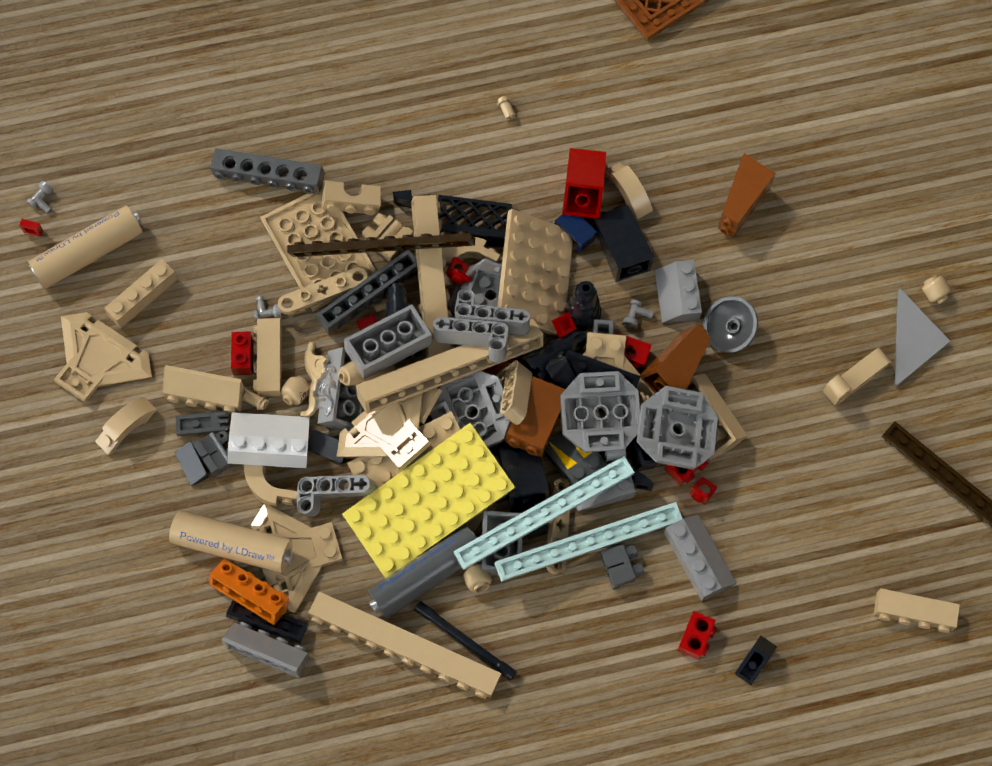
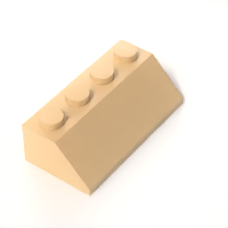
M165 365L163 395L167 401L171 403L185 402L192 407L201 405L209 410L223 409L224 412L226 411L229 414L241 412L242 399L246 392L241 379Z
M704 373L693 376L687 390L704 393L707 402L718 417L715 453L709 458L711 461L735 447L748 435L707 375Z

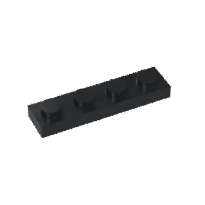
M570 349L567 350L566 356L575 373L619 371L635 388L637 387L640 375Z
M232 600L226 613L227 618L244 622L252 627L301 644L308 628V623L283 615L273 625Z

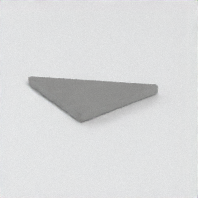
M901 288L897 292L895 387L950 343V340Z

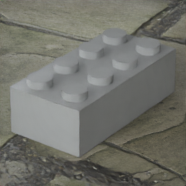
M412 304L344 339L345 351L364 380L432 345V334Z

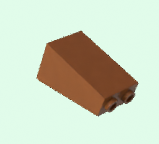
M745 153L741 158L718 226L724 235L731 236L732 238H734L769 191L776 174Z
M696 324L680 332L642 372L640 378L655 394L665 386L687 390L711 339L706 329Z
M533 376L527 414L520 424L515 425L513 422L511 423L505 442L511 447L521 448L531 455L541 457L561 418L560 395L566 389Z

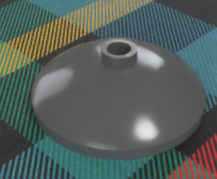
M735 296L724 297L716 301L708 309L703 323V328L706 329L707 334L711 337L709 344L716 350L724 353H736L749 346L758 330V316L754 307L748 301ZM735 324L738 325L736 330L733 329Z

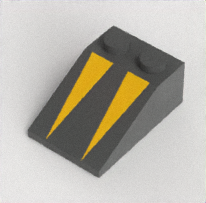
M562 432L551 439L544 450V453L562 477L568 480L569 486L607 466L598 452H583L563 436Z

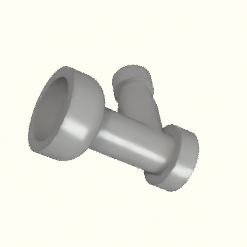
M41 181L39 183L40 189L31 199L28 198L26 202L34 209L38 206L48 214L52 207L48 206L41 198L45 194H51L54 190L46 182Z
M259 296L256 298L258 310H254L255 321L272 316L282 319V313L278 308V304H275L272 309L265 310L264 297Z
M631 300L629 315L623 319L622 325L629 329H636L638 321L635 319L636 315L639 314L652 318L653 311L642 308L640 301Z

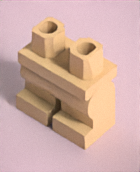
M378 213L373 220V223L378 226L376 231L367 226L363 230L362 236L365 239L367 237L384 239L385 236L402 238L403 235H413L414 231L404 227L391 215L386 217ZM401 250L377 253L388 262H391L401 253Z

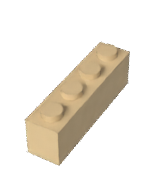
M161 259L104 308L107 315L121 329L178 280L174 270Z
M280 318L257 319V325H254V337H257V343H254V355H257V361L253 363L257 379L253 380V388L261 397H282Z
M881 588L876 594L874 616H879V619L884 621L894 619L899 620L898 623L910 625L913 623L918 624V627L923 629L933 627L938 628L939 632L950 633V631L957 628L960 604Z

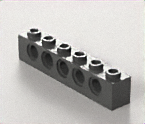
M215 148L210 165L211 172L218 179L228 178L236 182L247 181L254 185L265 184L272 188L284 187L290 191L302 190L309 194L314 192L320 193L325 176L322 165ZM306 176L305 179L299 180L301 177Z
M410 250L405 251L318 312V322L327 334L331 335L386 296L391 284H403L418 273L417 259Z

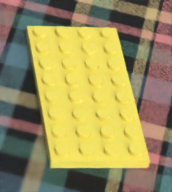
M469 423L373 491V493L342 513V515L386 578L436 545L516 487L476 429Z

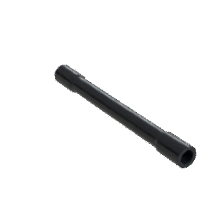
M422 601L416 605L415 612L426 620L431 621L468 648L509 681L516 675L517 671L495 657L439 616Z

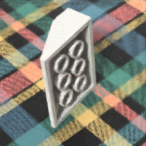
M232 412L228 442V464L306 468L310 417Z

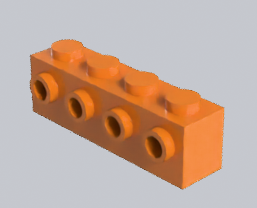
M224 558L210 573V586L273 625L288 610L289 598L285 593L277 591L267 582L257 579L251 572L238 567L235 562Z

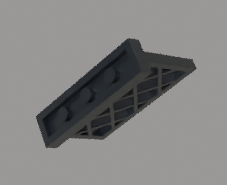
M446 195L438 196L440 210L442 211V213H438V219L446 216L450 220L448 223H442L440 233L458 234L459 231H468L474 237L487 240V245L504 247L508 211L512 209V204ZM444 201L450 202L453 206L445 210L441 204ZM468 204L471 208L463 212L459 206ZM484 206L489 211L482 215L478 208ZM456 209L461 215L453 219L449 213ZM499 209L508 210L502 217L496 212ZM474 211L479 217L471 221L467 215ZM493 214L497 220L490 224L486 217ZM464 218L468 224L462 226L457 222ZM482 220L487 226L478 228L475 224ZM501 223L505 227V231L496 230L494 226Z

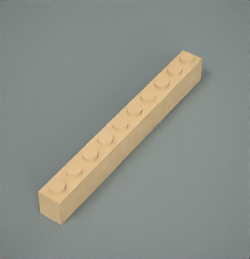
M436 195L413 196L411 206L414 237H419L425 233L432 234V236L439 235L442 230V221L438 219L440 202L436 201ZM443 248L416 249L422 320L432 334V345L425 348L426 359L454 348L451 347V344L435 341L433 322L436 318H451V312L447 310L449 293L445 292L447 274L443 272V267L446 265L445 255H442L441 252Z
M530 319V328L527 334H509L507 355L503 362L543 347V333L534 319ZM461 345L356 385L357 398L366 414L499 363L490 361L488 347Z
M318 592L308 612L312 618L311 621L319 625L325 623L330 626V630L336 633L342 631L347 633V637L358 642L359 639L365 641L366 646L375 650L378 647L384 650V654L392 658L396 655L402 658V662L407 665L413 666V664L421 667V671L427 674H431V672L438 674L439 679L448 683L451 680L457 683V687L465 691L469 688L475 691V695L480 698H492L501 678L500 672L324 593Z

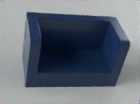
M560 215L554 222L555 225L560 226L578 243L576 250L578 253L595 240L597 231L580 216Z

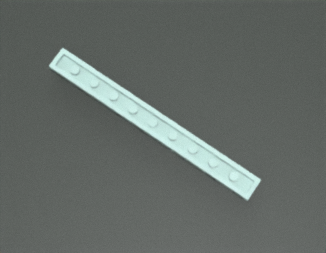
M625 456L458 548L453 553L464 570L634 475L635 472Z
M674 502L495 562V566L502 582L670 526L683 518L677 503Z

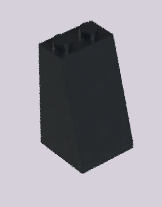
M620 205L608 212L601 211L599 219L593 218V227L597 231V237L615 282L651 271L654 256L629 205L624 207Z
M505 441L498 443L497 449L501 467L516 487L507 494L510 512L523 513L548 499L549 488L541 457L531 455L521 448L511 447Z

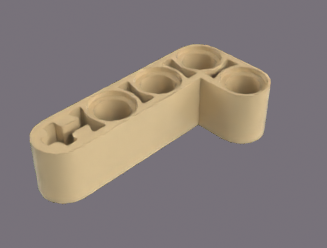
M877 348L841 376L837 375L826 384L823 393L837 406L888 367L891 361L880 348Z
M514 361L496 376L500 378L504 387L500 413L515 425H518L527 414L532 372L520 362Z

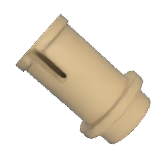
M508 96L500 97L497 104L498 107H501L505 120H511L516 117V113L510 103L511 99Z
M250 390L245 392L242 399L244 402L257 407V410H265L269 402L265 396L261 397Z

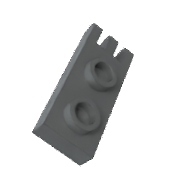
M225 411L176 416L177 436L210 434L211 432L219 433L223 430L229 432L228 426L221 427V425L229 424V419H221L228 417L229 414Z

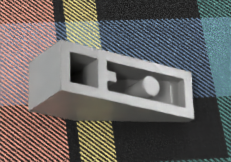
M631 476L576 507L577 511L581 512L634 498L636 491Z

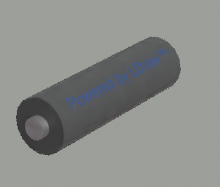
M464 525L368 589L367 593L371 598L369 604L375 613L380 612L387 620L461 570L462 567L453 552L477 537Z

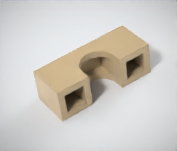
M325 181L322 189L323 210L331 212L343 211L350 214H378L381 206L380 186L362 184L359 195L350 196L344 191V182Z

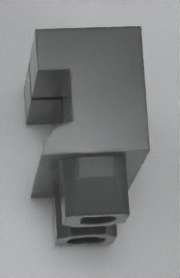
M225 430L217 434L211 432L208 437L192 443L214 478L233 465L228 464V449L224 450L222 445L229 442V436Z
M619 545L600 552V558L607 572L612 590L624 584L632 583L635 581V578L644 574L641 562L631 566L629 560L638 556L635 545L627 547Z

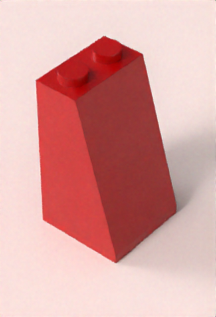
M570 148L562 215L599 219L604 186L606 152Z

